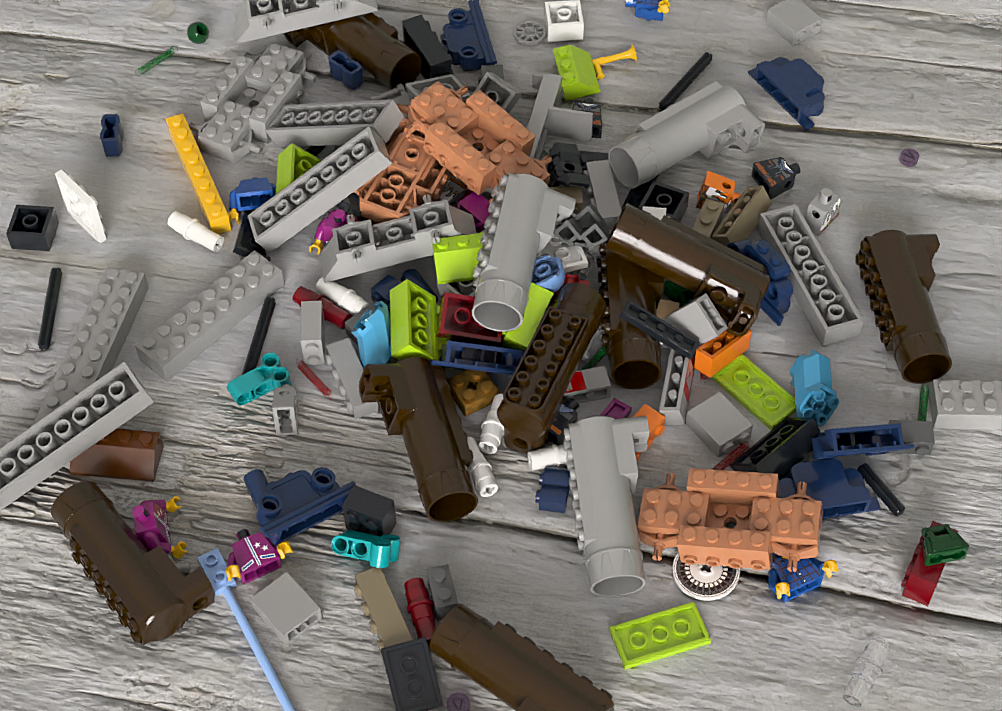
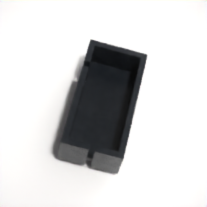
M422 14L403 20V42L421 56L422 67L420 73L424 80L453 74L451 69L453 59L450 54H447L444 44L439 42L436 32L431 30L428 20L425 21Z

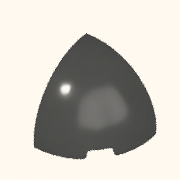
M593 204L588 205L578 215L564 222L553 232L558 239L568 245L586 248L599 245L610 237L604 219Z

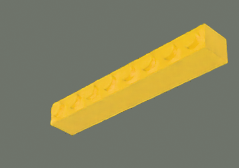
M184 114L165 118L171 140L210 230L217 234L231 231L228 213Z

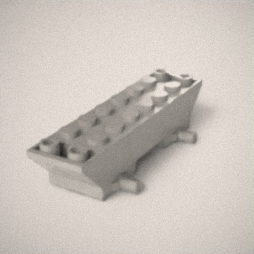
M245 0L235 13L238 43H243L378 11L377 1Z
M427 194V198L426 195L423 196L424 204L409 209V216L372 225L371 219L355 222V216L350 214L351 219L349 215L347 216L348 224L332 229L333 237L320 254L324 282L335 281L422 257L432 256V243L436 244L435 239L439 243L440 238L476 234L473 215L450 206L448 199L432 202L431 195Z

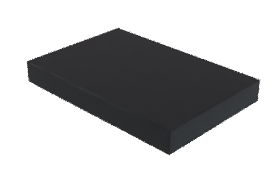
M426 637L380 649L396 711H427L443 706Z

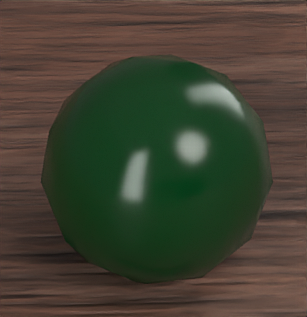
M202 22L191 23L187 28L188 39L195 44L204 43L209 37L207 26Z

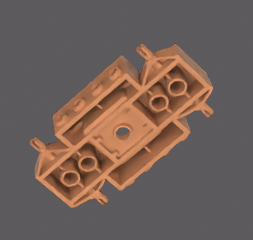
M437 81L411 100L407 116L412 124L405 128L406 134L411 135L416 130L424 133L423 149L476 194L480 195L490 186L492 190L496 185L499 186L502 175H506L508 172L536 176L548 186L550 174L545 166L552 162V158L549 155H546L541 160L529 157L536 136L480 89L467 98L465 104L461 98L464 94L468 93V88H465V85L455 91ZM474 147H479L482 149V151H478Z
M397 103L399 110L408 115L409 106ZM408 116L407 119L403 118L399 126L385 144L392 164L354 192L359 195V207L362 217L378 223L409 216V209L424 204V195H426V198L427 194L431 195L432 202H437L453 175L451 171L443 167L438 160L423 149L424 133L416 130L411 135L406 134L405 128L412 124ZM415 154L416 157L410 158L407 155Z
M690 468L687 491H682L674 486L676 477L674 473H671V475L667 473L664 485L652 489L644 488L637 524L640 542L654 547L652 559L656 561L657 558L658 561L662 559V551L665 548L678 547L681 562L688 565L707 564L711 567L729 566L734 569L743 567L761 571L764 569L771 570L772 554L775 553L788 558L787 570L792 572L793 564V572H796L797 563L800 559L814 558L819 554L823 518L822 501H816L806 495L807 483L803 482V486L802 482H798L797 494L780 498L778 474ZM728 522H735L737 524L734 528L729 529L725 527V524Z

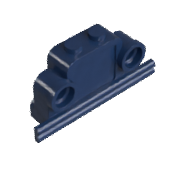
M469 0L470 10L468 11L461 8L452 9L448 14L450 23L443 26V34H440L441 43L445 45L447 54H450L453 59L452 65H460L465 70L481 69L482 65L497 64L479 0Z
M779 57L772 61H763L757 64L756 68L748 71V74L805 130L814 127L815 123L808 117L819 116L823 113L825 95L823 93L824 79L811 65L807 64L803 59L789 61L787 58Z
M744 239L729 243L727 245L728 248L764 265L768 269L770 284L760 308L777 326H780L784 319L782 314L788 312L790 298L793 294V285L788 279L790 274L788 262L766 240L752 243L751 240Z
M446 340V345L442 344L440 360L431 359L430 364L513 375L525 351Z
M901 423L824 430L823 433H818L817 438L811 439L813 461L856 454L873 456L887 454L889 451L914 449L915 447L914 444L904 445Z
M837 459L799 462L792 467L789 478L779 481L780 498L797 494L798 482H802V486L803 482L807 483L806 495L816 501H822V519L881 509L877 497L871 498L861 473L853 468L844 470L842 463Z
M324 467L315 469L312 472V476L305 470L288 473L284 478L268 483L265 487V494L259 497L256 518L262 525L260 530L276 546L343 512L342 505L356 483L352 481L340 487L335 481V474L330 469Z

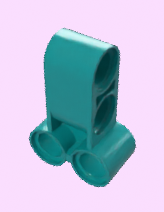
M265 354L261 359V366L228 383L227 390L237 405H245L285 384L292 386L289 371L281 366L280 358L277 354Z
M346 530L332 539L331 548L338 555L369 561L372 567L386 568L389 567L390 562L399 560L401 538L391 534L376 536Z

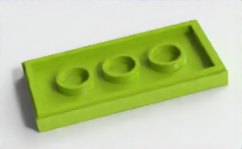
M743 354L712 376L713 381L770 430L796 412L795 398Z
M694 601L609 627V633L624 670L711 644V638Z

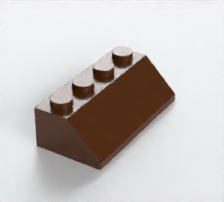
M117 428L70 461V474L154 482L164 447L160 432Z

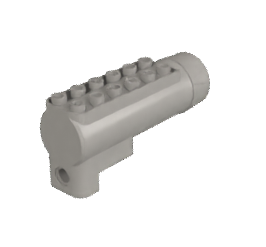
M713 81L705 88L698 89L694 94L682 98L678 103L671 104L667 109L655 113L651 118L642 120L637 126L636 134L628 136L611 147L608 154L609 164L612 172L621 184L628 188H635L652 180L661 172L698 151L709 159L731 145L736 144L746 153L760 141L765 123L747 108L744 98L736 89L723 85L719 81Z
M508 172L506 175L503 174L499 186L496 185L493 189L491 196L494 197V200L489 205L488 212L490 216L485 221L484 228H486V232H484L480 244L483 246L477 254L476 260L479 262L472 274L475 277L473 286H476L472 316L481 326L500 332L513 331L521 326L525 308L529 301V290L536 257L552 238L553 232L573 213L576 199L550 189L544 181L536 176L524 173L513 174L511 172Z
M609 416L586 417L575 423H568V428H564L565 438H563L564 450L567 451V471L569 470L570 472L569 487L573 495L571 497L572 508L575 510V530H578V550H582L583 558H586L585 564L588 569L591 592L603 597L624 596L642 589L646 583L642 563L643 554L639 544L631 492H636L638 478L635 452L647 451V440L649 437L648 420L646 416L614 419Z

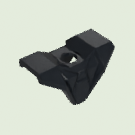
M560 142L554 143L549 154L552 162L547 164V172L550 174L548 187H558L561 184L567 187L577 185L588 188L590 186L589 177L582 171L581 164L583 159L577 145ZM564 165L572 166V171L566 169Z

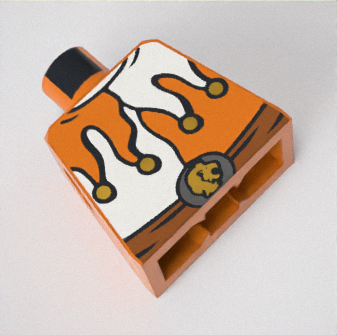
M707 171L698 193L696 208L701 209L706 198L724 203V212H727L730 203L735 204L742 194L734 192L735 181Z

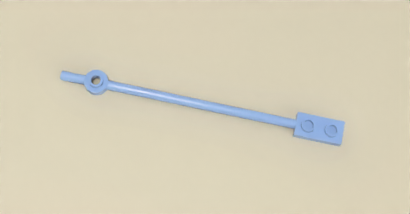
M218 548L197 557L203 572L213 587L215 595L224 594L284 711H295L231 590L236 587V582L233 577L231 581H228L225 571L227 565Z

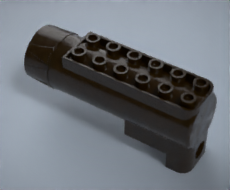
M373 12L284 33L285 38L296 48L308 40L328 56L338 50L345 53L351 60L357 61L363 69L390 89L396 88L398 84H402L406 89L405 84L414 82L422 67L421 56L406 43L398 39L397 29L387 24L383 18L376 16Z
M628 203L620 213L604 247L623 259L638 264L693 292L691 301L706 293L722 319L727 321L726 325L728 328L725 331L735 336L747 334L758 317L761 302L770 284L769 271L764 265L665 215L660 220L651 215V213Z
M884 230L872 236H865L861 240L859 252L855 256L856 265H859L860 278L864 281L865 293L869 296L870 309L875 315V325L879 328L881 343H884L886 351H893L902 378L913 384L932 382L944 376L952 366L947 342L940 329L928 294L936 276L932 267V260L938 251L940 243L936 234L907 235L900 230Z
M604 241L599 246V254L601 256H597V268H600V271H598V283H601L599 294L606 303V311L600 325L601 330H604L601 342L602 346H605V353L608 354L610 361L611 379L622 388H647L657 383L662 376L659 341L623 320L619 315L627 301L630 300L657 316L656 309L661 299L664 278L604 248L606 241Z
M581 283L565 284L548 307L503 393V399L497 409V417L504 426V443L508 448L525 454L537 449L546 448L548 432L564 402V393L591 339L597 332L606 311V303L603 297L593 288Z
M408 357L396 363L366 364L359 380L362 403L378 402L388 435H402L417 482L418 493L427 517L435 522H450L471 513L478 504L473 478L468 469L473 461V452L469 449L467 434L463 431L462 420L458 416L456 402L451 396L450 384L446 381L444 367L432 365L430 360L422 357Z
M92 481L76 483L64 490L54 501L51 507V515L62 529L64 536L69 540V545L74 551L71 555L77 565L81 564L84 567L83 572L87 579H92L95 582L94 586L100 596L104 595L107 598L106 603L112 612L116 611L118 613L121 625L124 628L128 627L130 629V636L136 644L140 643L143 646L148 642L160 641L171 636L181 628L188 618L214 603L213 587L201 568L183 576L161 546L148 551L116 510L113 502L108 499L96 483Z
M459 604L451 609L433 634L430 642L431 652L450 664L451 668L470 678L515 711H614L613 697L608 691L604 689L599 690L593 686V682L583 675L580 677L574 673L571 666L565 662L561 664L555 660L553 654L548 650H541L536 647V644L529 637H521L511 625L507 623L504 625L500 621L493 625L487 618L475 613L464 604Z

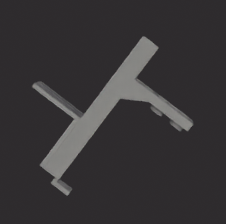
M533 73L532 87L539 89L527 126V129L536 136L529 157L541 160L548 135L590 142L592 140L593 113L560 108L562 102V76L548 73ZM474 147V148H476L478 151H482L481 148H479V147Z

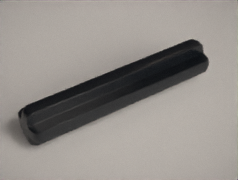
M867 463L860 465L858 471L863 479L895 516L903 514L905 507Z

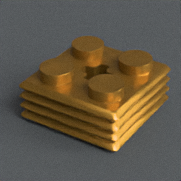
M467 369L446 379L450 384L451 396L464 416H468L492 404L494 396L500 394L499 388L485 371Z

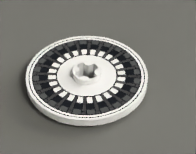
M679 552L673 562V578L677 586L685 594L695 599L706 601L720 599L728 595L739 581L740 568L734 569L729 566L711 567L707 564L688 565L681 562ZM702 568L710 569V572L702 571Z

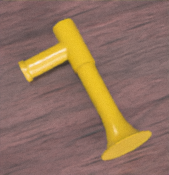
M631 44L630 49L622 53L592 59L597 79L605 77L601 65L622 59H633L637 62L634 45Z

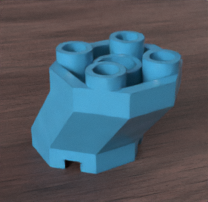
M378 301L373 305L375 308L373 311L368 309L354 325L355 329L351 331L358 341L363 369L366 364L386 363L390 357L394 358L391 356V324L388 307L382 301Z
M813 350L810 351V355H800L791 367L790 375L793 381L791 380V385L795 387L797 418H814L816 424L822 426L826 424L839 405V399L837 398L836 391L832 389L830 359Z

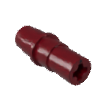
M303 286L297 288L293 295V302L297 303L300 307L303 301H322L325 321L332 323L342 330L345 329V322L352 317L349 312L326 299L325 295L317 294Z
M412 578L404 583L405 596L408 603L407 612L411 615L418 639L426 637L428 647H430L431 639L437 629L432 609L434 604L429 598L424 580L422 578Z

